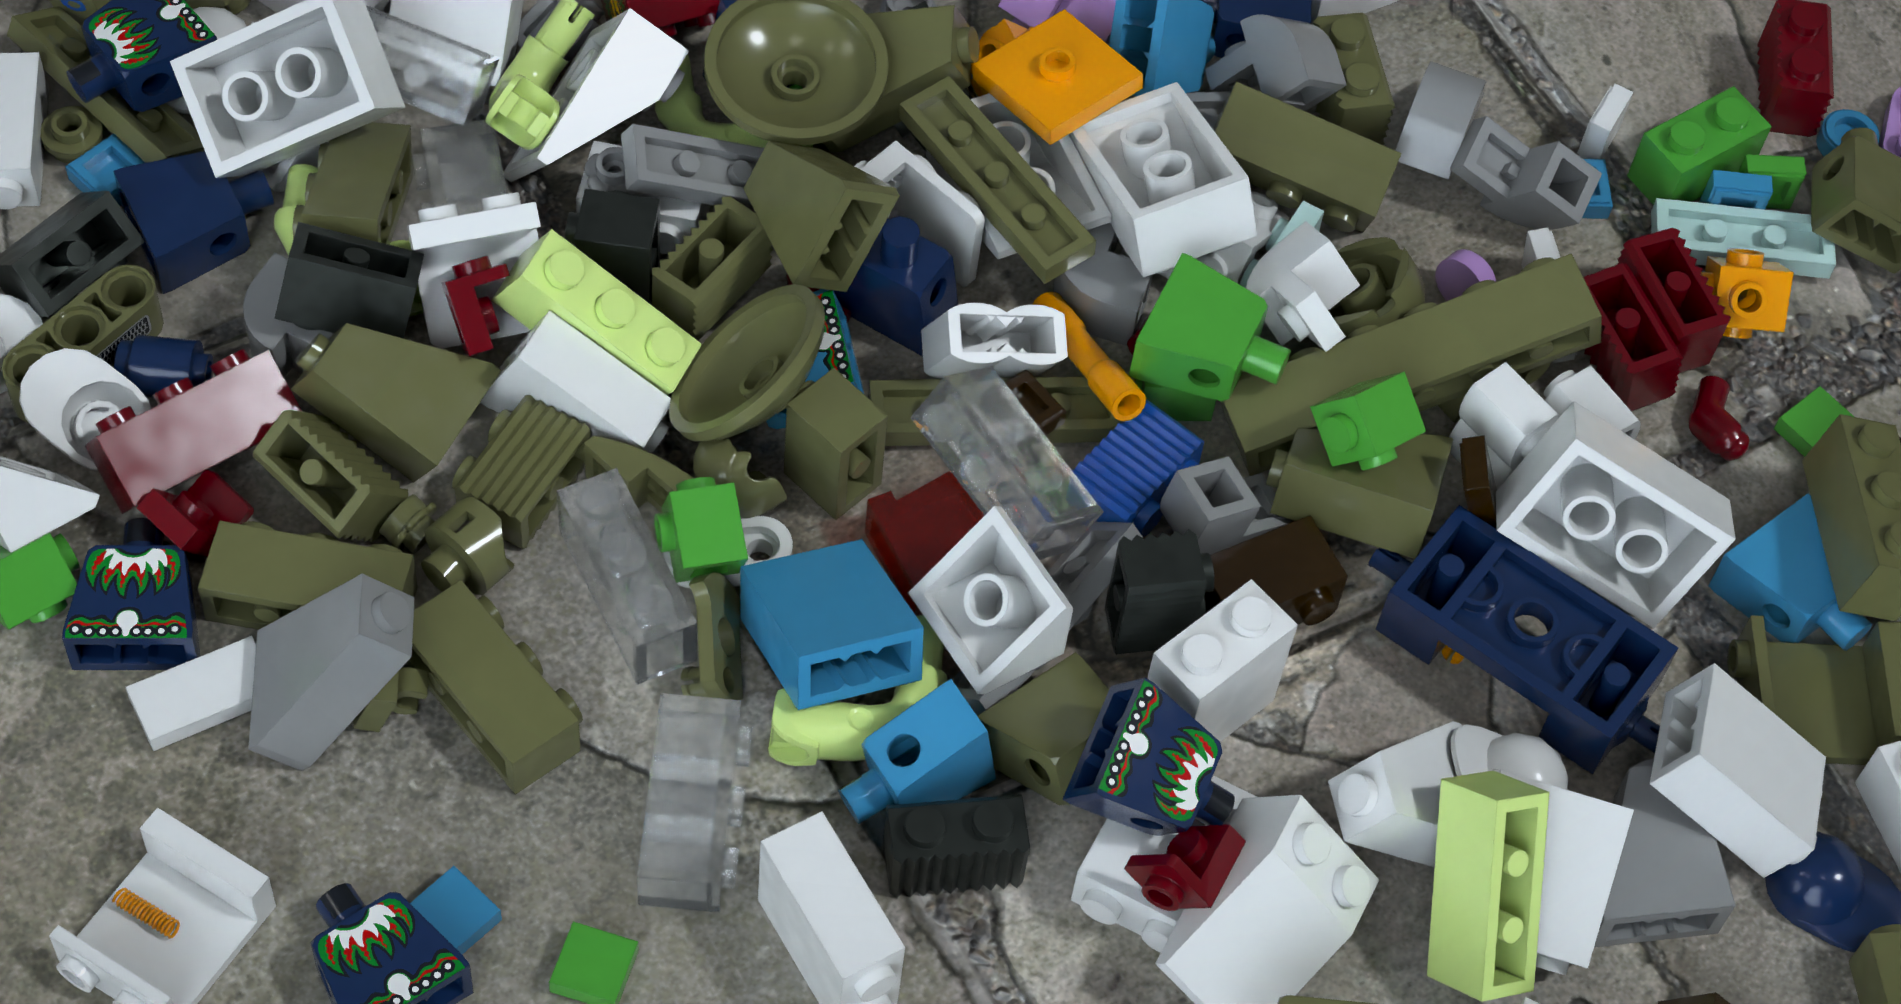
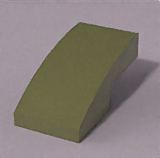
M592 436L584 442L585 477L629 516L647 501L662 513V505L668 493L677 491L676 484L693 478L666 460L623 442L598 436Z

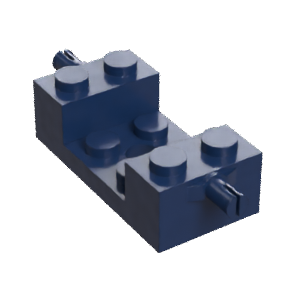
M1458 505L1413 562H1410L1400 554L1382 548L1375 550L1368 562V566L1375 568L1396 582L1388 593L1375 630L1428 665L1444 645H1447L1549 713L1538 737L1592 775L1611 749L1625 742L1628 737L1655 754L1660 726L1644 716L1647 710L1649 698L1660 685L1678 650L1677 646L1539 556L1499 533L1497 529ZM1522 615L1536 617L1545 625L1547 634L1538 637L1529 636L1516 626L1514 619Z

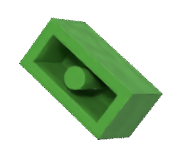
M1733 86L1645 132L1627 176L1653 205L1656 198L1692 202L1702 196L1713 170L1738 172L1746 154L1759 155L1772 126Z

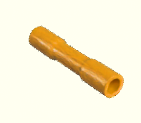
M1046 292L1038 296L1032 305L1048 306L1065 314L1068 357L1087 379L1088 385L1115 419L1129 421L1137 417L1146 404V396L1120 364L1111 360L1087 332L1084 322L1057 292Z

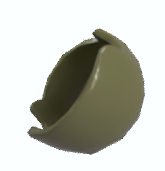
M728 438L717 441H700L694 454V477L715 478L716 485L734 483L741 518L763 516L786 501L787 494L775 477H766L760 471L747 473V466L751 459V454L748 451H737V448L732 445Z

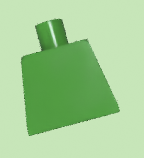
M1182 253L1136 340L1129 376L1140 381L1218 401H1225L1230 399L1243 371L1277 385L1286 367L1291 350L1260 337L1268 310V304L1263 298L1192 256Z

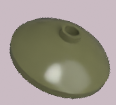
M737 0L716 20L705 46V79L710 94L721 111L733 123L750 134L768 141L789 145L823 143L844 136L856 129L877 108L883 97L888 78V52L881 32L868 14L850 0ZM790 84H796L801 86L803 89H790L786 86Z
M797 284L786 285L758 296L726 319L701 345L672 393L669 406V417L672 425L689 440L717 441L754 428L786 409L789 401L797 394L809 376L822 343L825 311L821 300L806 286Z

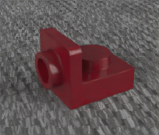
M486 255L451 266L455 278L441 283L464 354L467 356L493 349L490 335L500 332L489 296L477 298L474 287L510 276L506 263L492 267L489 257Z
M205 470L188 491L183 490L178 496L152 488L136 507L181 550L208 557L219 521L242 524L247 522L254 513V508L217 473L210 470Z
M1230 824L1191 826L1186 832L1178 833L1171 840L1166 854L1132 855L1124 869L1142 887L1141 892L1150 903L1163 910L1176 911L1189 908H1211L1246 841Z

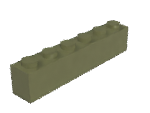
M1572 253L1555 260L1551 257L1541 258L1526 265L1519 274L1498 282L1494 280L1480 281L1467 288L1461 296L1438 305L1434 302L1420 304L1409 310L1403 318L1380 327L1377 325L1360 327L1327 352L1318 347L1300 350L1288 359L1277 385L1243 372L1230 399L1221 401L1223 413L1249 476L1270 470L1277 448L1287 452L1290 451L1297 428L1318 429L1310 406L1359 382L1405 371L1419 412L1466 395L1475 382L1505 362L1520 374L1601 343L1602 315Z

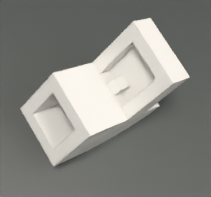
M1305 221L1272 247L1259 260L1248 278L1246 289L1263 298L1268 304L1264 322L1281 346L1294 337L1300 342L1308 336L1327 352L1346 337L1328 310L1358 288L1360 284L1332 242Z

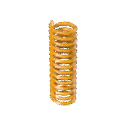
M122 888L116 892L112 903L115 902L117 896L122 891H125L118 897L116 907L120 906V909H124V912L128 911V914H132V917L136 916V919H140L141 922L144 921V924H148L149 927L152 926V929H156L157 932L160 931V934L164 933V936H168V939L176 935L180 922L175 917L167 915L166 912L159 910L158 907L151 905L150 902L143 900L142 897L135 895V893L127 890V888ZM177 923V926H176L174 932L172 933V935H170L171 932L173 931L174 927H175V924Z

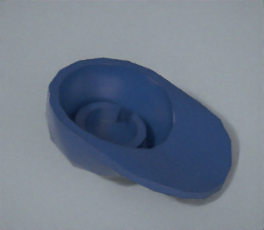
M1817 831L1815 849L1804 860L1794 865L1788 864L1765 877L1767 894L1777 911L1795 926L1833 946L1849 952H1855L1872 930L1886 925L1901 924V892L1889 876L1872 863L1859 857L1852 848L1838 837Z

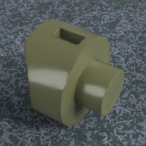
M468 496L459 500L424 531L426 542L432 553L421 562V567L428 579L441 592L462 580L473 594L484 595L514 568V563L507 559L505 555L500 517L487 505L474 497ZM469 518L470 523H468L463 529L458 531L459 528L463 525V523Z

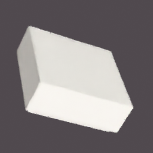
M1614 84L1613 87L1610 86L1586 128L1577 152L1582 159H1602L1620 129L1634 92L1618 84Z

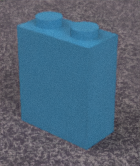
M863 539L740 566V619L797 710L922 680L924 627Z

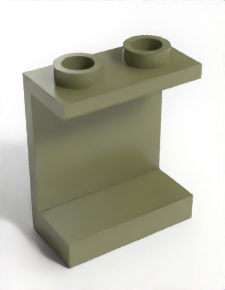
M1751 615L1738 639H1733L1730 642L1727 656L1729 675L1732 678H1737L1741 686L1826 756V764L1866 765L1879 746L1901 741V622L1878 621L1863 646H1853L1844 651L1839 645L1767 642L1764 616Z

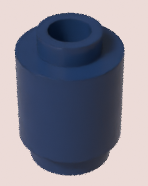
M137 335L134 341L121 340L119 342L115 355L114 369L134 383L147 399L155 400L153 396L155 393L186 377L189 378L193 387L213 378V371L210 366L214 362L212 354L204 353L200 340Z

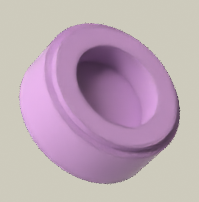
M1465 249L1457 250L1444 259L1437 266L1435 273L1438 289L1446 301L1461 296L1467 288L1480 281L1494 280L1496 282L1490 265L1480 255Z

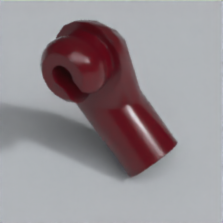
M1706 376L1700 380L1689 416V429L1692 435L1710 452L1720 454L1727 461L1737 460L1747 452L1750 442L1749 437L1741 430L1740 423L1724 409L1730 391L1727 381L1717 376Z

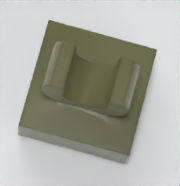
M401 668L353 720V729L380 732L391 712L403 715L416 714L418 711V699H426L428 694V672L419 668Z

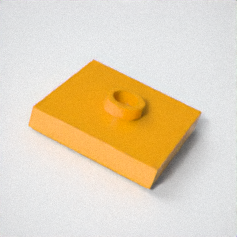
M1065 9L972 64L973 80L1049 145H1052L1143 89V73Z

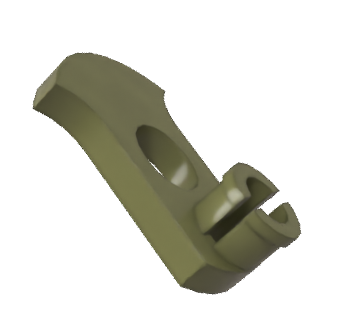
M717 572L698 575L690 581L689 586L695 599L697 611L699 666L685 667L681 673V680H693L694 682L693 684L681 685L684 700L691 709H698L704 705L714 703L728 704L743 699L740 597L724 575Z

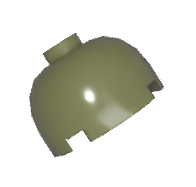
M1387 237L1368 238L1338 250V253L1360 284L1358 288L1328 310L1346 337L1354 330L1366 325H1377L1380 327L1399 320L1412 308L1425 303V284L1421 273L1405 248L1403 250L1400 249L1395 240Z

